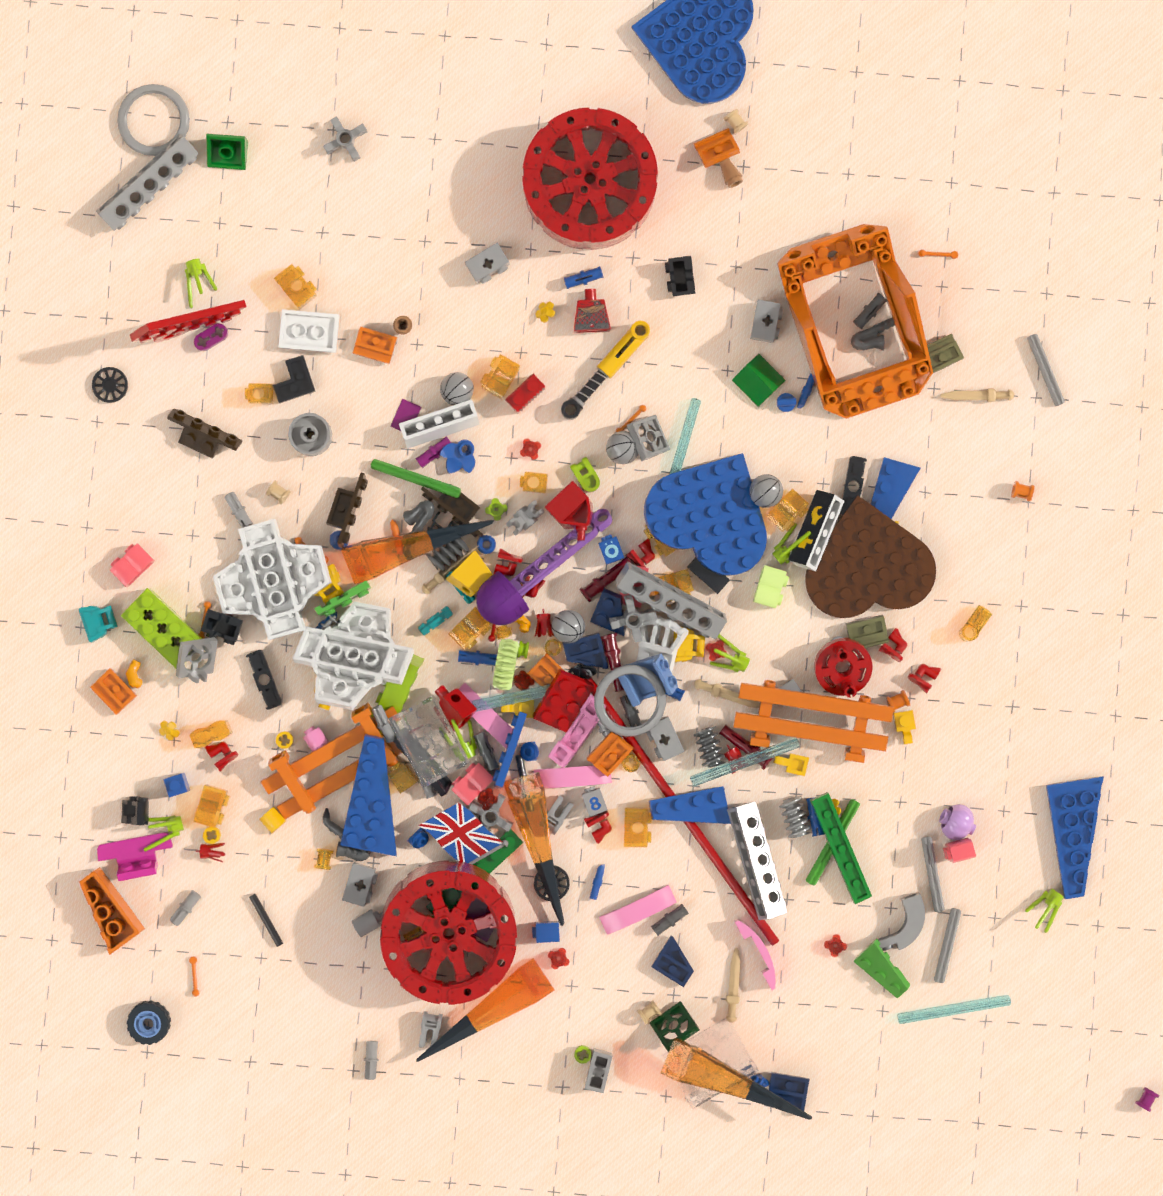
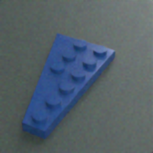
M365 734L340 845L397 857L384 738Z
M1104 776L1046 785L1064 899L1084 897L1088 866L1091 859V848L1094 840L1098 816L1097 811Z

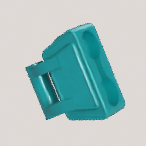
M111 605L104 607V609H100L99 606L79 608L88 640L91 643L103 638L107 634V630L118 627ZM101 614H106L108 625L104 624Z

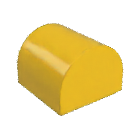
M272 807L259 819L271 834L286 822V819L283 818L275 807Z

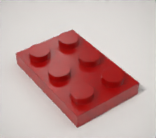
M560 669L533 713V719L567 733L581 707L594 689V683Z

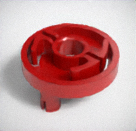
M839 638L825 644L819 650L814 662V672L819 684L831 694L847 696L848 698H851L850 695L854 697L857 692L866 686L873 670L872 659L866 648L856 640L849 638ZM848 661L850 666L847 671L839 672L836 670L838 662Z

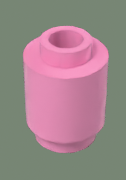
M312 726L304 732L306 736L303 739L311 751L329 742L319 727L315 729Z

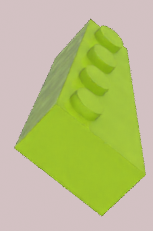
M413 654L402 685L386 682L383 685L385 686L384 692H379L375 703L381 705L384 710L393 706L400 716L403 704H405L409 696L410 688L417 678V672L423 664L424 658Z

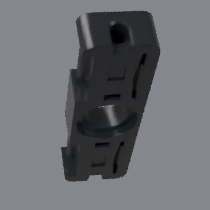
M857 456L849 458L842 496L844 503L840 511L841 515L846 512L857 495L861 497L864 478L861 477L864 474L866 458ZM856 481L859 488L856 492L849 490V482Z
M263 650L247 654L246 658H250L249 662L253 672H255L253 677L259 692L262 691L263 699L268 706L266 709L269 710L282 705V699ZM262 674L269 676L270 681L267 685H262L259 682V677Z

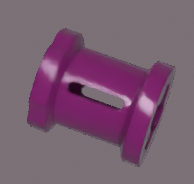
M1144 1086V1092L1135 1104L1151 1112L1154 1100L1159 1098L1160 1095Z

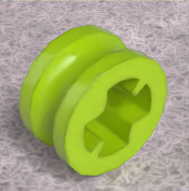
M520 641L518 658L524 656L527 659L529 642L523 643Z
M581 1045L576 1048L574 1052L576 1061L581 1064L590 1061L591 1050L589 1047ZM583 1049L586 1050L588 1057L580 1059V1055L577 1056V1053L582 1052Z

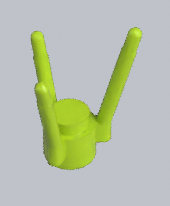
M192 259L185 263L187 267L185 273L190 308H193L191 277L195 278L199 294H203L199 279L202 271L212 288L217 291V287L209 275L205 263L201 264L200 259Z
M797 523L792 525L779 544L774 547L775 551L772 555L781 565L790 562L788 560L790 551L811 534L808 531L788 548L785 545L782 547L796 528Z
M719 634L718 638L737 654L731 656L723 651L714 649L715 653L732 660L731 664L733 666L712 661L710 665L730 669L737 673L739 670L744 672L750 661V658L746 657L747 653L740 651Z
M454 719L451 722L460 745L457 746L446 729L441 726L440 729L455 749L457 756H461L462 760H466L476 755L475 750L477 746L473 737L471 720L468 721L471 744L469 741L464 742Z
M181 816L149 818L148 822L166 821L148 825L149 829L167 826L168 832L172 831L173 833L145 847L144 851L146 852L175 836H180L179 831L184 830Z
M1051 889L1049 892L1045 890L1042 896L1025 909L1027 913L1046 899L1044 903L1048 907L1035 925V928L1038 929L1053 908L1054 910L1044 930L1045 933L1049 931L1064 898L1054 889Z

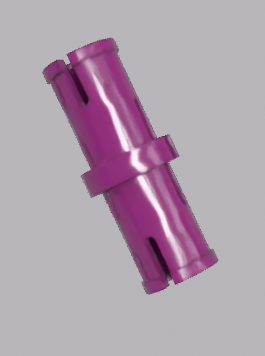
M446 436L434 446H429L426 452L415 459L424 468L434 459L440 458V451L445 445L451 443Z

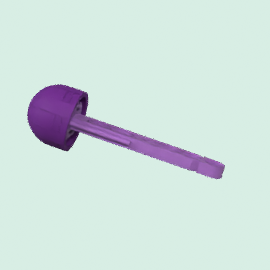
M599 509L593 513L589 526L593 529L591 532L585 533V541H577L576 544L569 545L571 540L577 539V531L574 529L512 580L509 581L499 571L487 579L479 588L476 598L477 608L481 616L492 624L508 625L528 612L529 607L522 596L595 538L599 531L605 530L612 523L609 511L607 509ZM601 516H607L606 520L598 521ZM543 563H548L545 569H539ZM528 575H533L530 581H524Z

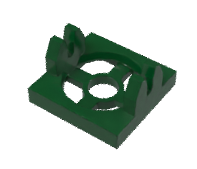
M681 1001L650 1022L651 1027L668 1052L700 1030ZM673 1015H682L679 1018H672ZM667 1020L666 1027L662 1029L664 1022ZM688 1020L687 1029L682 1033L680 1030L681 1024ZM673 1021L678 1022V1026L675 1029H669V1025ZM668 1033H675L677 1037L674 1039H668L665 1037V1035H667Z

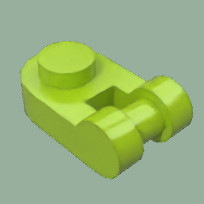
M587 457L581 459V462L576 465L575 463L572 464L570 468L581 487L587 492H594L599 488L600 480ZM586 468L588 473L582 476L580 471Z

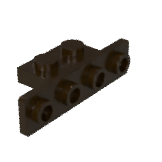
M174 408L168 414V420L184 427L178 443L212 459L216 455L219 444L237 451L243 442L236 435L228 434L217 426H211L200 418H194L183 410Z
M362 472L359 475L354 492L342 488L337 489L326 522L329 526L342 529L337 542L339 548H343L344 544L349 542L350 526L355 524L356 515L354 514L356 508L361 506L362 497L360 496L362 490L365 491L367 488L368 480L365 473Z
M425 487L421 488L424 492L422 494L423 497L428 501H436L439 504L437 508L445 514L450 512L453 515L452 520L459 525L468 524L480 509L477 504L462 492L458 498L443 493L438 499ZM479 530L470 533L475 538L478 535L480 537L484 535Z

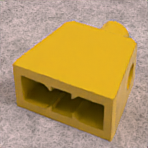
M474 550L446 580L467 596L472 597L481 585L492 576V573Z

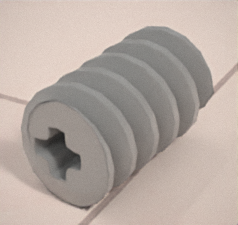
M802 796L783 800L784 803L779 806L786 809L782 813V816H788L784 823H790V826L786 828V830L792 831L788 838H797L811 833L806 832L810 829V825H804L808 818L802 817L806 814V811L800 810L804 804L798 803Z

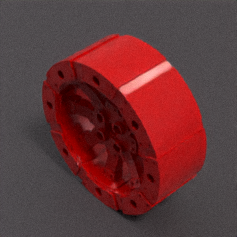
M587 107L573 109L551 119L543 129L541 128L528 146L523 162L522 182L524 197L534 221L543 228V231L557 242L582 250L583 248H591V250L608 248L629 238L645 222L655 200L658 167L654 151L647 137L629 119L616 112L602 108L589 109ZM589 129L603 132L598 149L594 151L592 156L586 150L582 140V131ZM567 136L575 153V162L567 161L557 156L551 150L558 140H562ZM617 139L628 146L631 154L626 159L616 163H606L612 144ZM536 147L541 148L540 154L534 153ZM643 152L648 154L649 157L647 159H642L641 154ZM597 163L600 166L598 168H593L592 164ZM545 165L561 171L567 178L563 179L560 183L550 186L549 184L542 185L540 174ZM575 169H580L581 174L576 175L574 173ZM638 170L640 182L638 181L636 190L631 188L629 190L618 185L613 179L627 171ZM587 175H593L596 180L589 184L585 182L584 178ZM604 180L606 185L601 187L599 181ZM583 187L588 191L586 193H582L580 189ZM534 191L539 193V197L536 199L531 196ZM563 194H573L572 203L564 215L555 211L549 202L554 197ZM605 196H614L621 199L628 206L622 214L613 218L606 207ZM645 197L646 203L641 204L639 198ZM587 202H590L598 216V223L585 225L578 222V216ZM562 225H568L569 230L563 231L561 229ZM609 226L614 230L611 234L606 232V228Z
M449 860L425 864L411 871L405 879L400 880L385 903L380 933V945L384 962L393 978L400 982V986L421 1000L434 1004L448 1003V1005L473 1001L488 993L490 988L495 984L497 985L504 978L515 956L517 928L511 900L504 888L497 883V880L492 875L475 865L461 861L449 862ZM429 879L433 880V886H428L426 881ZM477 882L479 887L473 889L471 884ZM455 888L462 891L460 899L452 909H449L444 903L442 897L443 889ZM427 895L432 902L434 915H425L415 911L411 907L414 901ZM476 898L483 903L485 902L490 910L486 915L466 918L467 910L471 902H474ZM399 909L400 913L396 916L393 915L392 911ZM503 915H506L508 917L507 922H503L501 920V917ZM442 919H447V920H448V921H445V922H443V923L441 924V920H442ZM402 922H410L420 926L425 931L419 937L409 941L400 940L399 930L401 929ZM464 927L465 932L459 933L458 929ZM488 927L490 929L497 928L498 939L496 946L486 945L478 941L472 934L476 933L477 930ZM450 928L454 931V934L446 936L443 931ZM438 936L439 941L434 942L432 937ZM452 944H455L457 946L455 948H449ZM421 949H431L430 958L421 972L410 966L407 957ZM463 950L467 952L472 951L483 957V960L487 962L480 972L478 971L473 975L470 974L464 961ZM395 953L397 958L392 960L390 954ZM446 956L453 963L456 972V981H448V983L435 979L437 969ZM503 959L504 961L499 966L497 964L498 960Z

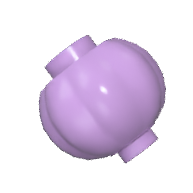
M962 804L953 805L949 809L945 808L939 819L942 832L951 840L963 839L968 834L972 835L976 829L972 811Z

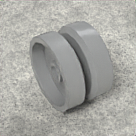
M304 413L297 416L289 427L288 437L290 444L296 451L305 456L314 457L321 455L329 448L332 442L333 433L331 426L323 417L316 413ZM314 432L315 435H312L310 439L308 437V433Z

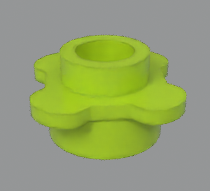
M493 498L489 507L485 508V513L492 515L494 520L499 521L502 514L507 512L508 507L500 503L498 498Z

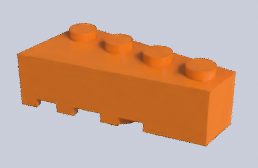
M100 867L79 881L88 905H90L93 911L95 922L97 921L101 930L100 934L106 942L109 955L145 930L142 923Z

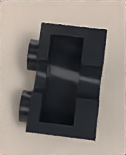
M691 256L668 258V262H664L665 272L669 273L670 281H667L668 293L672 292L673 297L696 294Z
M207 609L201 631L206 632V637H215L216 639L221 637L224 638V643L234 645L237 642L244 620Z
M129 796V800H122L121 823L148 825V798Z

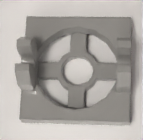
M656 415L627 425L641 462L670 450ZM640 426H642L644 430L642 437H640L638 433ZM648 432L652 434L653 441H650L648 439ZM643 442L650 444L652 451L645 449Z
M215 637L180 642L176 668L178 679L188 677L195 683H199L200 679L203 682H207V674H212L214 671L218 643ZM195 653L200 654L197 660H191ZM208 658L206 664L201 668H198V663L201 662L202 659ZM190 661L192 663L191 669H187L184 662Z

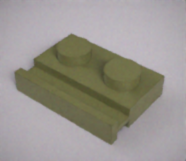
M952 333L927 345L933 374L964 359Z
M883 615L846 623L848 638L856 640L865 648L889 643Z

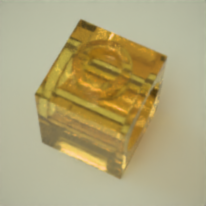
M248 383V388H245V399H248L249 404H273V385ZM257 389L264 391V395L260 399L254 397V392Z
M525 472L524 476H520L519 487H523V492L546 494L548 474ZM532 477L539 480V485L536 488H531L528 485V480Z

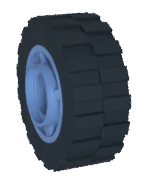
M152 1000L148 1002L143 1001L136 1005L129 1013L126 1023L131 1038L133 1037L134 1041L140 1042L143 1045L156 1044L162 1040L171 1027V1017L169 1016V1011L165 1009L166 1007ZM145 1019H151L153 1027L146 1026Z

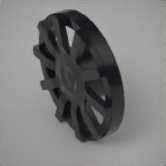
M105 367L94 375L92 390L99 400L106 403H114L126 395L128 380L121 370L114 367ZM107 370H114L112 377H109ZM102 372H105V379L100 376ZM116 372L121 374L120 377L114 379ZM97 378L102 381V384H96ZM123 378L125 384H118V381ZM95 387H102L103 389L97 393ZM124 387V391L122 392L117 388ZM106 391L105 398H102L100 394ZM115 391L121 394L118 398L115 396ZM109 393L112 394L113 400H107Z
M554 865V869L558 870L555 875L557 887L566 888L563 893L558 889L559 898L561 899L567 894L570 881L566 871ZM537 872L534 878V889L539 897L550 901L548 897H545L547 895L546 891L543 895L539 892L544 886L537 887V881L542 882L541 879H538L539 874ZM562 872L565 877L558 879V875ZM566 879L567 886L559 884L560 881Z

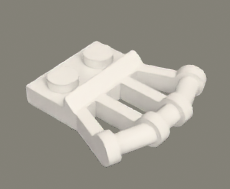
M657 615V619L643 621L640 627L642 641L638 644L640 647L636 661L662 653L672 673L677 651L689 631L686 628H681L674 620L670 618L664 619L662 616ZM647 625H654L649 642ZM664 626L665 633L662 645H658L661 627ZM674 631L677 633V638L672 644V646L669 648L672 633Z

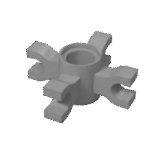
M337 116L332 118L330 121L337 131L335 140L323 146L325 151L329 155L341 147L348 150L354 162L360 159V155L354 147L355 139L367 133L366 127L362 123L350 131L343 128ZM343 135H349L351 137L348 143H342L340 141Z
M536 500L531 502L528 507L526 505L513 515L514 518L506 523L508 528L512 525L515 526L516 530L513 531L515 536L523 529L527 530L538 521L537 518L544 513L543 508L540 510L535 509V506L538 504Z
M625 595L624 600L627 610L623 616L609 618L612 629L627 625L632 630L634 642H641L640 627L643 621L657 619L656 611L650 608L639 612L634 606L632 595ZM632 615L638 616L634 622L628 621Z
M500 793L492 806L484 807L473 800L469 807L470 811L482 816V824L487 830L490 826L497 824L509 832L514 823L500 816L499 809L506 796ZM493 812L496 815V819L489 820L486 817V813Z

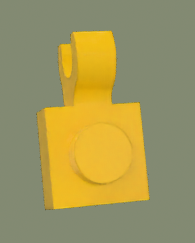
M514 698V704H501V712H514V715L517 716L519 712L527 714L526 718H533L534 699Z
M913 710L893 713L896 732L902 731L904 745L913 743L910 731L916 729Z
M792 753L789 754V758L775 755L773 763L786 766L785 772L805 776L809 757Z

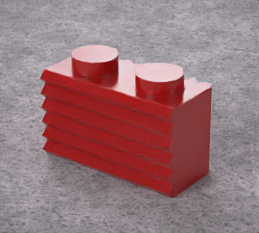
M533 373L505 401L517 414H520V411H523V408H526L528 403L534 401V398H537V395H540L542 390H545V385Z

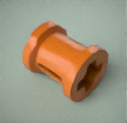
M1015 481L1011 497H1020L1031 502L1035 486H1027Z
M904 690L893 697H886L888 705L894 707L893 713L896 709L905 705L907 707L910 706L909 699Z

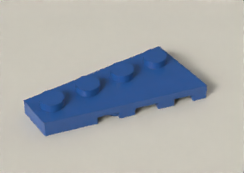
M884 457L870 504L892 519L921 468Z
M519 712L518 716L514 715L511 726H514L512 733H508L505 744H507V748L500 755L499 762L501 765L493 776V781H495L494 787L503 788L527 716L526 713Z
M724 786L648 801L652 820L731 824L727 812L728 805Z

